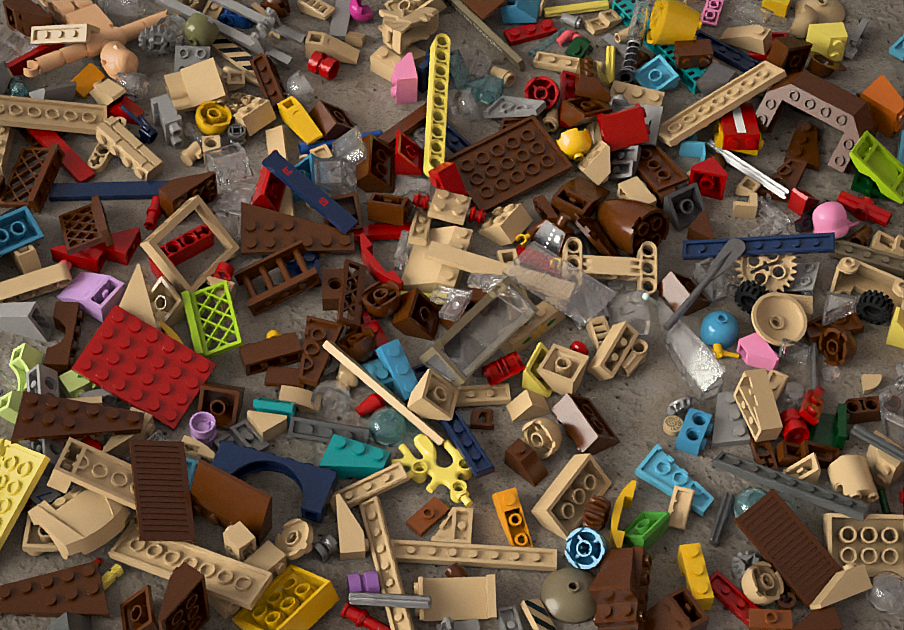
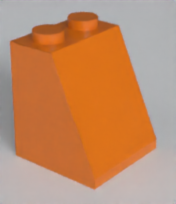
M881 74L861 93L860 98L870 103L879 126L878 131L891 138L895 133L898 134L903 127L904 100L888 79Z

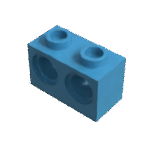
M690 407L677 436L675 449L698 457L700 449L704 450L708 440L705 438L706 435H710L714 426L711 423L712 415Z

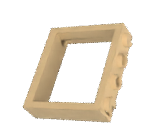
M199 195L189 198L140 244L181 297V292L189 290L192 293L198 291L202 284H207L206 277L211 276L215 272L220 262L232 260L236 256L235 252L240 248ZM195 210L226 251L189 285L157 244Z

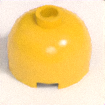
M217 101L202 102L195 114V122L198 129L206 135H221L228 129L232 118L231 111L226 105L222 107L216 104Z
M578 128L567 130L560 134V139L555 140L557 146L568 160L581 161L592 148L591 134L587 128H584V131H578Z

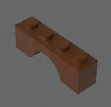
M56 301L53 314L55 328L65 333V336L61 342L47 348L44 366L57 371L58 376L70 371L75 364L74 353L78 352L77 337L81 335V326L79 325L84 319V311L80 309L79 302Z

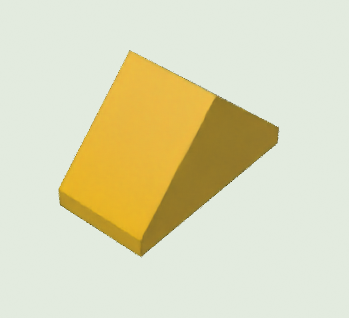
M762 0L761 10L785 18L793 0Z

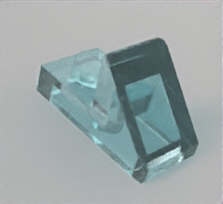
M459 49L450 52L449 75L455 89L472 82Z

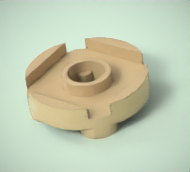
M301 519L288 521L283 526L284 530L282 533L277 534L275 546L286 554V560L290 561L310 553L313 547L314 533L312 526Z

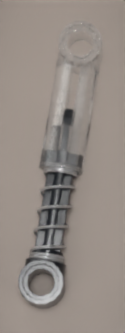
M635 0L626 39V45L628 46L626 48L627 54L624 56L623 68L617 74V81H628L624 83L634 85V65L638 57L637 52L643 46L649 15L652 10V0Z

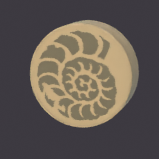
M678 416L666 417L663 423L664 432L671 436L678 435L683 424L682 419Z

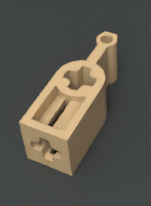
M181 72L164 75L165 88L177 114L193 110Z

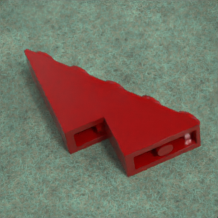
M131 228L111 233L114 245L107 247L105 242H102L71 255H68L65 245L52 247L50 249L52 260L58 263L61 260H67L72 263V267L97 274L100 273L106 260L128 266L142 240L140 228Z

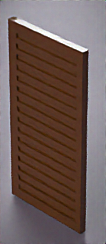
M129 440L139 541L195 542L196 537L184 442Z
M770 489V492L734 520V523L769 564L772 565L774 570L778 571L781 578L808 609L835 573L843 570L774 489Z

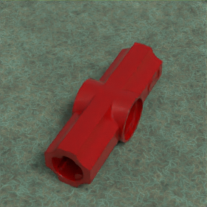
M844 190L840 192L836 200L845 209L853 212L854 217L858 220L865 221L869 219L884 227H887L893 214L876 206L870 197L859 198Z

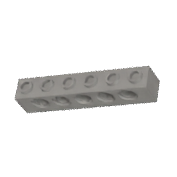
M38 363L26 373L27 392L59 397L57 371ZM47 438L38 439V442H31V450L50 458L42 475L51 476L64 449L63 440L52 441Z

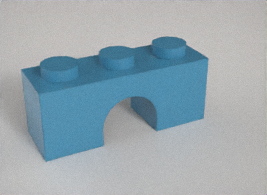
M395 339L378 347L375 351L383 368L386 367L392 375V388L395 395L405 402L409 400L410 394L418 384V381L399 340Z

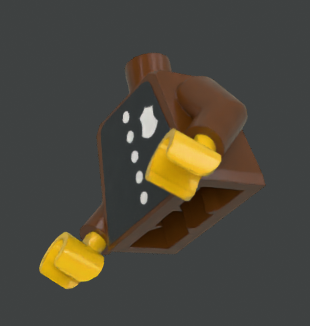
M560 213L558 219L555 217L543 219L527 230L526 235H517L516 241L518 242L524 238V242L520 245L525 247L528 245V239L530 238L531 243L553 258L550 262L552 269L559 264L556 270L560 272L562 271L563 246L567 239L574 237L575 232L567 226L570 216ZM568 245L570 250H575V246Z

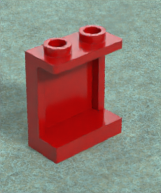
M638 103L634 104V107L604 115V113L596 115L602 141L610 146V152L649 141L650 129L644 120L646 112L644 107H641Z

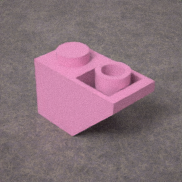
M757 332L739 339L736 351L746 365L760 369L766 368L767 371H770V369L777 371L779 363L778 354L772 350L769 343L762 339Z

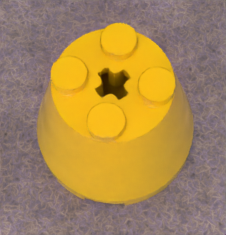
M656 0L649 19L650 31H647L646 42L653 45H675V41L696 40V31L700 30L702 20H700L701 13L679 0Z

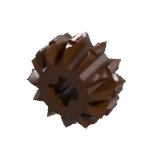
M593 495L586 504L582 517L583 525L601 531L605 527L606 522H608L611 501L605 497Z

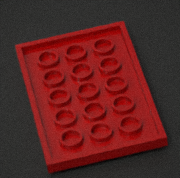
M115 304L73 365L72 371L132 407L153 415L154 420L174 431L199 394L201 384L208 380L216 368V364Z

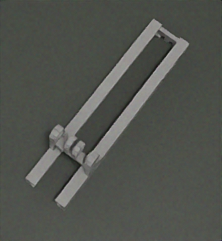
M154 0L156 4L186 19L193 13H201L177 0ZM210 0L257 23L256 28L260 31V34L252 32L248 36L209 17L208 21L211 24L214 22L219 28V35L257 54L264 51L272 61L291 70L294 65L291 62L293 57L266 45L264 41L269 32L273 31L305 46V35L281 24L276 11L270 7H267L265 10V14L268 16L266 17L234 0Z

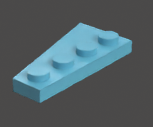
M656 444L636 468L634 475L672 497L675 485L695 490L691 510L703 516L714 503V497L697 481H693L688 476L689 473L674 463L675 460L670 455L667 456L662 451V447Z

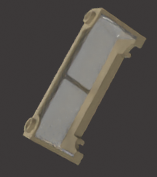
M507 276L418 359L458 388L463 383L466 386L474 379L472 376L474 372L525 323L530 325L536 319L534 315L539 309L512 279Z

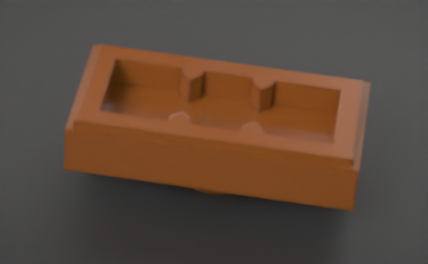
M434 497L406 521V525L422 537L450 512V508L437 497Z
M753 608L748 610L749 630L793 629L791 610Z

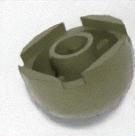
M193 13L184 25V35L192 46H210L219 36V28L214 22L211 24L208 21L209 17L201 13Z

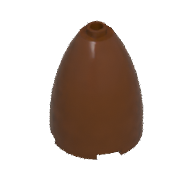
M624 198L605 200L596 207V216L603 231L618 248L632 258H637V251L644 242H653L658 247L662 239L666 240L669 231V217L658 207L642 201ZM643 249L644 254L651 255L649 250Z

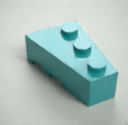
M333 434L319 467L330 468L337 472V477L340 480H345V477L362 480L391 465V452Z

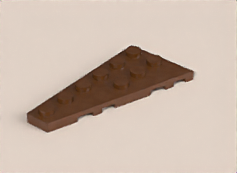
M241 202L242 256L271 255L299 240L302 241L307 253H355L353 232L349 231L344 235L335 227Z
M98 561L0 586V616L3 614H15L16 616L30 614L36 617H60L67 611L89 618L91 616L110 618Z

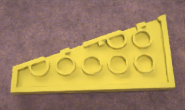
M5 440L4 447H6L5 454L0 457V550L50 461V458L46 455L16 443L11 444V441Z

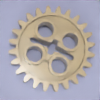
M778 255L774 260L768 259L767 256L740 257L742 260L736 261V264L741 266L735 268L736 272H741L737 276L738 279H743L740 284L743 281L746 282V280H750V282L752 280L755 281L757 276L763 275L766 277V280L760 286H765V290H769L770 293L777 292L778 290L785 293L783 287L790 288L788 281L794 282L795 279L791 275L797 274V271L792 269L798 267L797 263H792L796 256ZM752 258L760 260L756 266H751L749 261ZM779 261H782V262H783V263L780 264V265L778 264V265L771 266V265H773V264L778 263ZM764 264L770 266L769 271L763 269ZM776 269L784 271L781 277H775L773 273ZM753 270H760L755 272L754 274L750 273Z

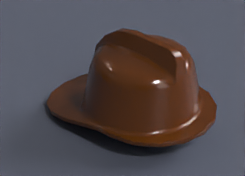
M810 51L809 53L811 59L807 70L820 78L829 77L835 70H847L842 64L830 60L815 51Z

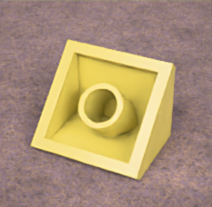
M540 342L525 367L526 369L523 370L522 388L545 397H550L553 390L537 373L538 367L549 351Z

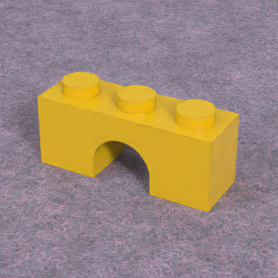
M700 543L679 545L677 562L681 576L685 575L687 589L703 611L711 610L714 595Z

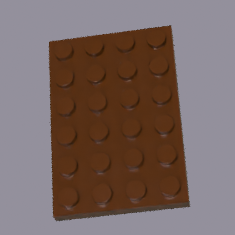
M534 114L444 158V162H454L467 192V197L472 198V205L476 206L477 210L484 208L483 211L486 213L573 169L571 162Z

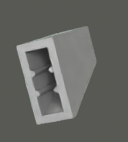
M36 302L0 303V329L2 331L48 342L55 326Z

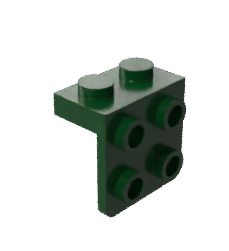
M838 403L835 415L821 413L819 422L815 426H812L805 420L810 432V437L807 441L843 450L845 440L848 441L850 437V429L847 428L850 413L846 412V404Z

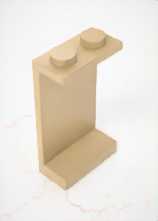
M495 574L486 575V577H418V582H414V595L430 596L432 599L431 608H415V617L419 616V622L443 621L444 617H451L453 621L497 618Z

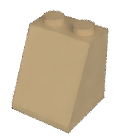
M213 57L180 69L192 108L195 112L200 104L205 101H217L216 104L221 106L225 102L230 101L222 70Z

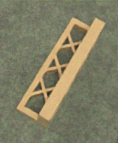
M90 24L31 27L30 44L90 43L91 34L100 33V28Z

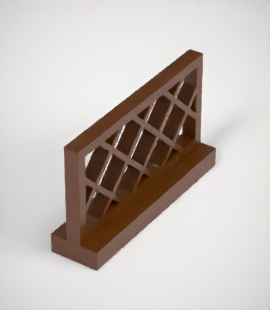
M51 144L50 148L22 147L1 194L0 207L12 208L16 206L21 208L27 206L32 208L34 212L41 213L65 156L59 144ZM27 153H34V155L24 160ZM47 154L44 159H39L42 155ZM38 159L39 162L31 167L28 166V164ZM27 166L28 169L18 174L20 169ZM41 167L40 171L34 175L33 171ZM30 173L33 175L25 181L22 180V178ZM19 180L21 181L19 185L12 188L14 183ZM35 181L34 185L31 188L28 189L26 187L27 185ZM25 187L26 191L19 194L18 196L15 194L16 192ZM14 194L15 198L6 201L8 197ZM29 195L27 202L20 201Z
M98 195L91 197V204L59 216L68 255L105 242L107 247L114 245L106 213Z

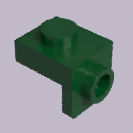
M576 36L565 54L570 57L583 59L588 51L592 52L594 49L588 39L585 37L581 39Z

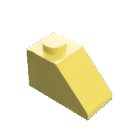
M896 306L886 344L904 349V311Z

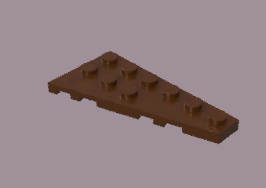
M23 391L11 444L22 440L38 442V439L47 438L53 441L66 440L69 437L74 439L84 438L86 435L103 437V434L112 433L116 436L141 434L145 413Z

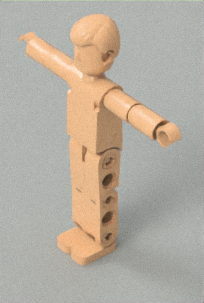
M39 0L45 7H48V11L60 25L90 24L99 27L100 33L91 34L90 43H75L35 58L36 61H27V68H23L24 75L26 77H35L38 74H43L85 57L89 59L100 55L101 64L106 73L116 81L127 82L137 73L139 61L137 56L124 45L128 41L138 38L140 32L145 31V27L151 29V25L155 27L161 25V28H164L165 26L168 27L169 24L178 23L179 14L168 16V9L124 26L114 27L111 20L91 0Z

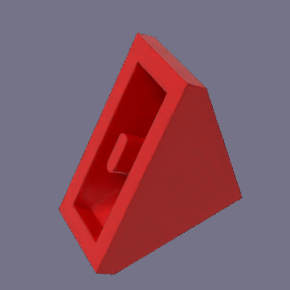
M124 95L110 103L107 109V119L110 116L114 118L124 117L127 123L139 125L121 108L122 105L125 106L141 121L139 115L143 116L144 110L130 98Z
M793 188L788 208L801 216V214L816 206L820 200L805 190Z

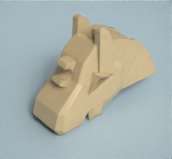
M424 7L415 10L403 8V11L396 12L384 9L379 10V15L383 17V25H379L378 29L382 32L383 43L399 54L411 43L427 40L430 38V35H433L438 30L439 11L436 8Z

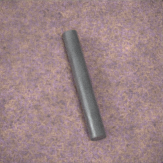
M816 342L810 343L812 390L819 385L818 344Z

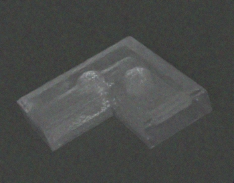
M437 284L429 299L430 302L444 304L439 311V318L457 322L473 296L471 291Z

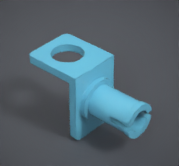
M695 133L693 138L690 136L686 138L687 141H681L679 156L698 157L701 162L705 161V142H697L698 136Z

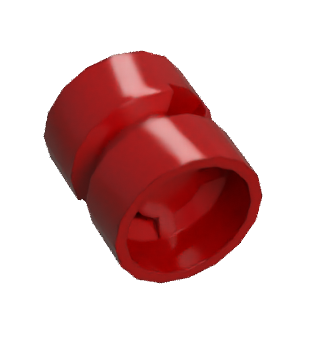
M315 51L308 61L307 68L309 72L316 75L320 73L322 78L331 81L339 71L340 61L327 56L325 53Z
M787 409L779 414L783 425L782 435L784 440L801 444L804 440L807 441L810 437V432L805 419L798 414V409Z

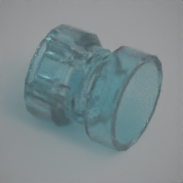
M13 76L7 86L12 96L23 97L30 92L21 76Z

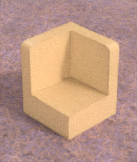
M750 192L748 202L734 201L733 217L755 219L758 207L757 193Z

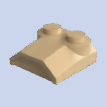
M28 514L22 544L23 551L31 556H39L44 552L59 551L49 534L41 526L33 525Z

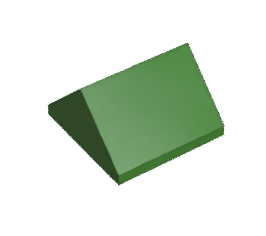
M643 510L622 530L625 532L623 543L630 548L633 546H644L647 551L668 531L671 515L669 512Z

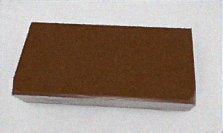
M268 366L264 382L265 386L281 387V385L298 388H304L305 384L299 383L300 368Z

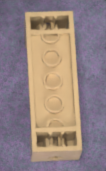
M69 437L47 486L66 494L71 482H74L136 510L131 464Z

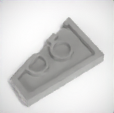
M502 95L483 112L484 119L527 117L533 114L538 116L547 106L546 101Z
M735 391L722 392L717 395L711 448L750 444L751 439L746 421L733 397Z

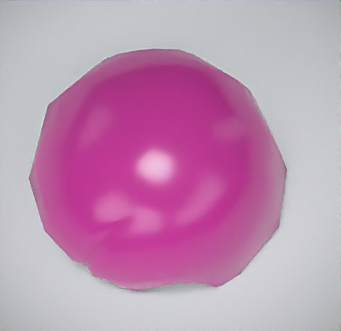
M351 0L349 3V13L356 21L363 23L373 18L370 7L368 5H361L362 0Z

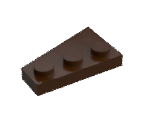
M799 120L784 162L790 158L808 162L807 169L819 172L816 125Z
M790 158L770 178L790 190L791 195L792 189L798 187L808 167V162ZM762 185L755 192L763 197L789 203L790 196L784 200Z

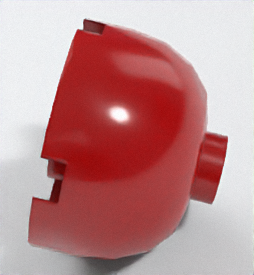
M547 76L533 77L524 88L525 98L546 101L547 107L543 111L552 109L559 100V87L554 80Z

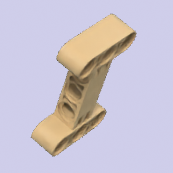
M570 237L567 239L562 250V280L575 282L576 287L572 295L579 290L582 278L637 281V294L639 297L642 298L644 293H648L651 297L657 289V247L653 242H644L637 251V258L582 255V242L576 237ZM568 245L575 246L576 251L570 250ZM643 249L649 250L651 255L644 254ZM568 263L575 264L576 269H571ZM643 267L649 268L651 273L644 272ZM643 285H648L651 291L644 290Z

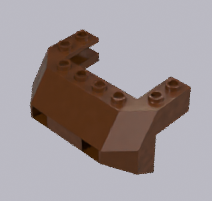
M806 70L786 76L780 82L774 84L766 92L755 113L758 128L768 133L772 132L786 103L843 131L844 134L827 165L846 174L849 173L853 165L849 153L863 133L868 131L875 138L879 129L869 102Z

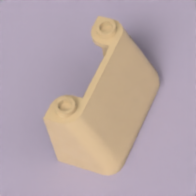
M845 257L840 260L836 267L829 296L838 299L839 295L847 293L846 295L850 296L853 290L861 294L864 291L871 290L873 292L877 290V293H880V291L884 292V296L887 294L889 296L888 299H892V303H894L890 322L892 321L896 306L904 311L903 279L851 257Z

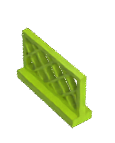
M227 280L192 293L189 290L181 292L195 352L209 359L243 345ZM225 289L221 297L215 295L217 290ZM208 296L203 304L197 300V297ZM212 298L218 300L214 308L208 306ZM223 303L229 305L225 313L219 311ZM205 309L211 311L207 320L201 317ZM216 314L222 316L218 324L211 322ZM227 318L233 321L229 328L222 326ZM209 325L215 327L211 335L205 333ZM220 329L226 332L222 339L215 337ZM230 334L237 337V341L232 343L226 342ZM212 341L219 343L215 349L209 351Z

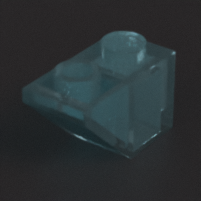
M485 75L465 81L463 96L492 105L503 94L504 80Z

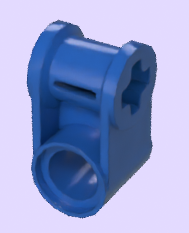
M224 8V13L219 17L220 22L231 27L250 29L254 25L253 21Z

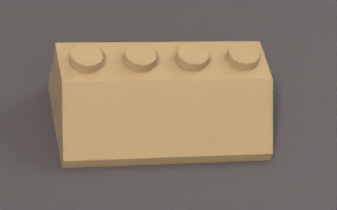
M590 453L574 455L531 512L543 527L566 540L570 533L578 529L582 524V517L588 500L593 495L603 496L612 482Z

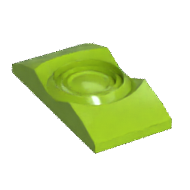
M865 131L849 153L854 165L860 173L869 176L876 182L882 194L902 204L904 202V166L868 131Z

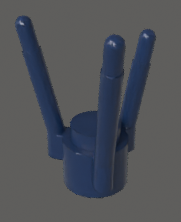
M122 105L121 108L141 126L139 130L140 137L134 136L143 144L154 142L158 132L142 115H139V118L142 120L141 122L131 111Z

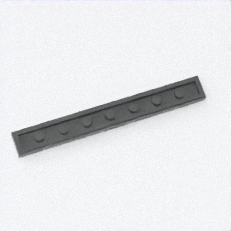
M721 451L713 460V467L862 522L871 512L872 505L724 451Z

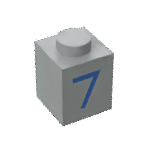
M46 483L30 495L31 505L29 508L31 510L44 500L52 504L57 498L62 496L56 489L47 486Z

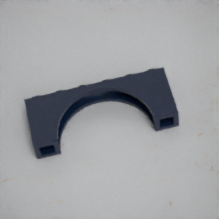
M221 441L211 463L213 466L238 479L259 471H274L288 476L296 482L303 493L301 505L302 518L322 523L338 484L337 472L330 468H320L311 463H302L289 457L276 456L271 452L257 451L255 448H246L234 442Z

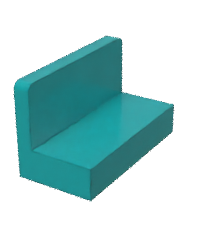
M256 397L253 401V407L258 412L287 415L288 426H290L291 416H295L296 402Z

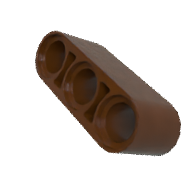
M892 394L847 399L844 404H846V412L850 413L849 424L892 420L896 417L900 400Z

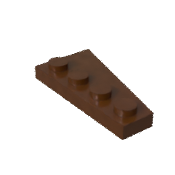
M307 315L299 383L318 387L332 356L322 345L326 340L332 341L337 345L344 329L343 323Z

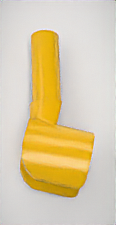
M718 343L713 345L714 349H711L715 359L722 358L723 356L739 358V354L723 350L722 345Z

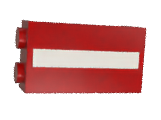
M742 103L736 109L729 111L720 118L723 132L722 150H759L760 132L752 103Z

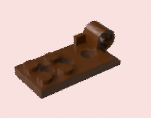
M636 144L641 147V155L636 173L648 185V190L651 194L655 195L657 199L656 206L661 209L663 208L664 197L676 191L674 186L689 181V178L657 144L656 146Z

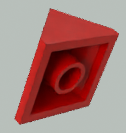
M398 130L395 147V174H423L424 150L402 131Z
M711 157L691 167L688 185L697 182L701 196L723 200L728 173L714 157Z

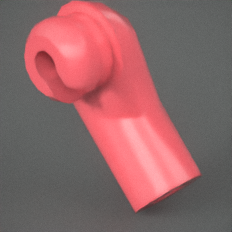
M566 30L556 39V42L562 46L567 40L573 41L576 36L581 38V35L575 30Z

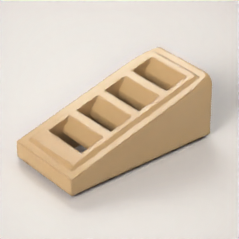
M322 0L297 1L299 12L326 20L336 11L334 7Z
M605 316L590 318L586 323V330L596 352L603 342H598V340L605 339L610 330Z

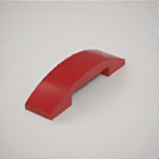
M361 233L360 255L363 264L367 266L368 273L376 282L381 281L382 284H388L387 281H392L397 284L400 291H403V281L394 270L386 272L373 256V244L364 233Z

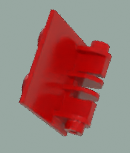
M516 351L482 367V371L490 386L501 384L505 379L516 376L526 369Z

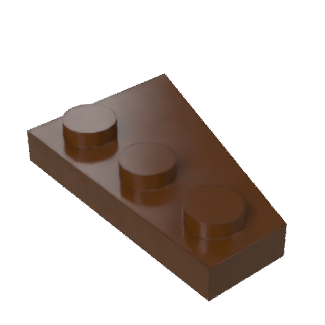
M577 213L571 217L572 221L602 256L621 257L596 219Z
M848 302L844 304L843 308L839 310L836 308L825 317L820 316L807 322L805 336L809 343L817 342L820 335L824 334L827 328L844 327L854 335L863 333L864 326L851 303Z

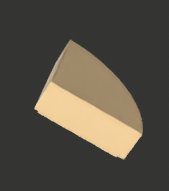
M862 374L863 394L873 392L880 385L882 374Z

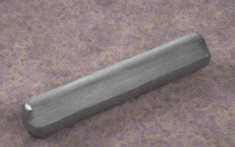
M728 492L723 494L709 538L710 545L719 546L734 500V495Z

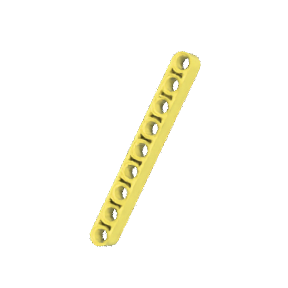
M443 33L435 37L430 47L423 171L427 177H430L428 171L444 163L451 41L449 36Z

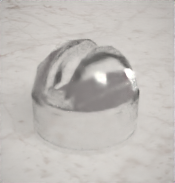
M830 365L822 370L823 378L827 382L834 381L839 377L840 371L836 366Z

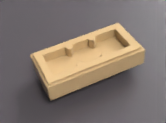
M674 486L668 509L671 515L668 527L685 531L695 490Z

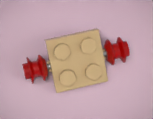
M436 189L432 200H430L428 193L425 196H421L419 191L418 194L414 195L412 205H415V209L420 206L423 211L429 206L427 217L462 226L468 216L470 223L477 221L478 225H480V222L484 223L486 212L483 211L484 208L477 210L476 206H474L471 210L469 209L471 197L446 190Z

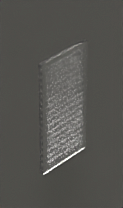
M535 241L502 271V274L509 276L514 282L584 327L616 296L615 291Z

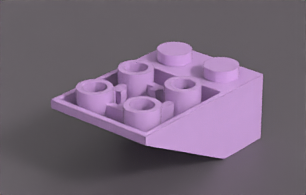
M80 272L73 279V283L67 286L57 298L63 302H79L80 309L84 313L103 323L114 305H120L126 291L125 283L110 275Z

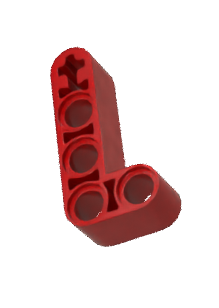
M202 224L159 247L172 264L177 266L211 248L215 243V239L206 224ZM148 256L151 272L157 279L164 276Z

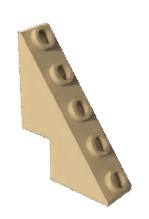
M138 263L119 307L162 331L160 321H155L154 314L157 313L155 303H150L149 296L152 295L150 285H146L144 278H147L145 266L141 267Z

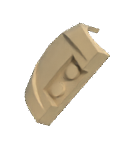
M80 485L72 488L64 496L57 498L52 504L44 500L28 511L33 525L41 526L49 534L63 559H68L69 556L79 552L86 555L108 543L124 529L125 520L132 514L128 506Z

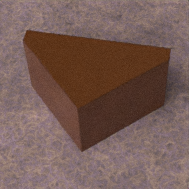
M706 210L701 211L688 227L686 239H715Z

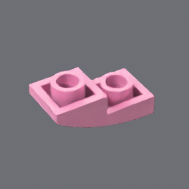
M706 0L700 19L702 24L717 26L724 0Z

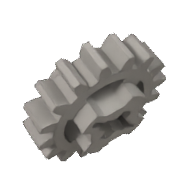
M151 25V29L145 27V31H141L138 37L139 48H142V52L147 51L148 56L154 54V57H157L160 54L161 57H164V53L170 55V51H174L176 45V34H173V30L168 31L167 26L161 28V25H158V27Z

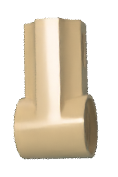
M636 339L618 369V373L621 376L629 377L639 364L645 362L648 345L644 340Z

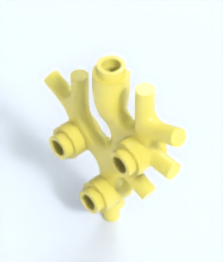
M419 434L414 438V445L423 456L422 459H416L404 443L398 447L404 457L392 459L391 465L401 461L403 466L410 467V470L406 472L409 479H413L416 483H423L428 475H430L432 481L426 487L428 492L432 493L439 485H445L450 489L452 501L455 503L463 502L466 507H470L473 504V501L469 498L470 494L467 491V485L463 481L471 478L473 473L457 448L449 440L444 441L443 446L452 456L453 463L446 468L437 465V451L427 435Z

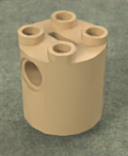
M842 455L828 466L827 473L834 492L870 505L879 499L866 458L863 456Z

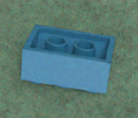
M27 206L0 216V257L44 238L42 231Z

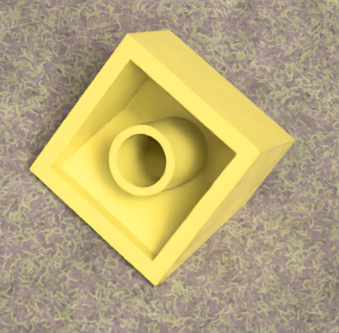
M843 22L809 24L806 41L813 44L811 51L820 53L826 58L838 62L842 61L848 35Z

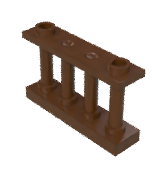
M301 240L291 243L289 246L233 273L239 286L245 284L251 297L246 303L253 316L322 283L315 267L309 269L302 256L307 251ZM296 259L302 273L292 278L285 263ZM279 267L285 282L275 286L268 272ZM262 276L268 290L258 295L251 280Z

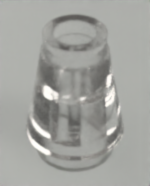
M188 122L183 127L184 137L193 142H198L202 147V136L206 135L199 130L196 123Z

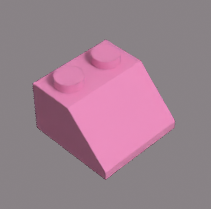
M412 52L407 53L394 66V75H391V83L394 85V87H391L392 98L395 97L396 104L417 102L418 77Z

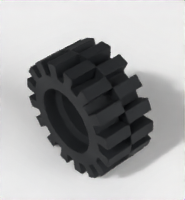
M746 280V282H742L735 292L734 301L738 303V307H742V311L747 310V313L750 314L755 302L764 294L770 293L769 290L766 291V287L760 286L761 283L759 282L756 284L754 280L751 282Z
M871 290L864 291L857 303L856 312L860 313V318L864 317V321L870 320L869 323L873 324L875 322L876 325H879V323L884 324L888 321L893 311L894 303H892V299H888L889 296L887 294L884 296V292L881 291L880 293H877V290L873 292Z

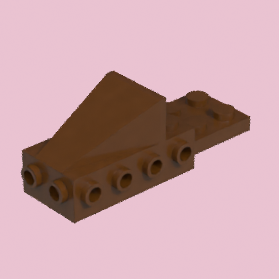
M644 546L607 550L600 563L601 570L589 587V593L597 605V611L593 619L598 630L645 629L652 558Z

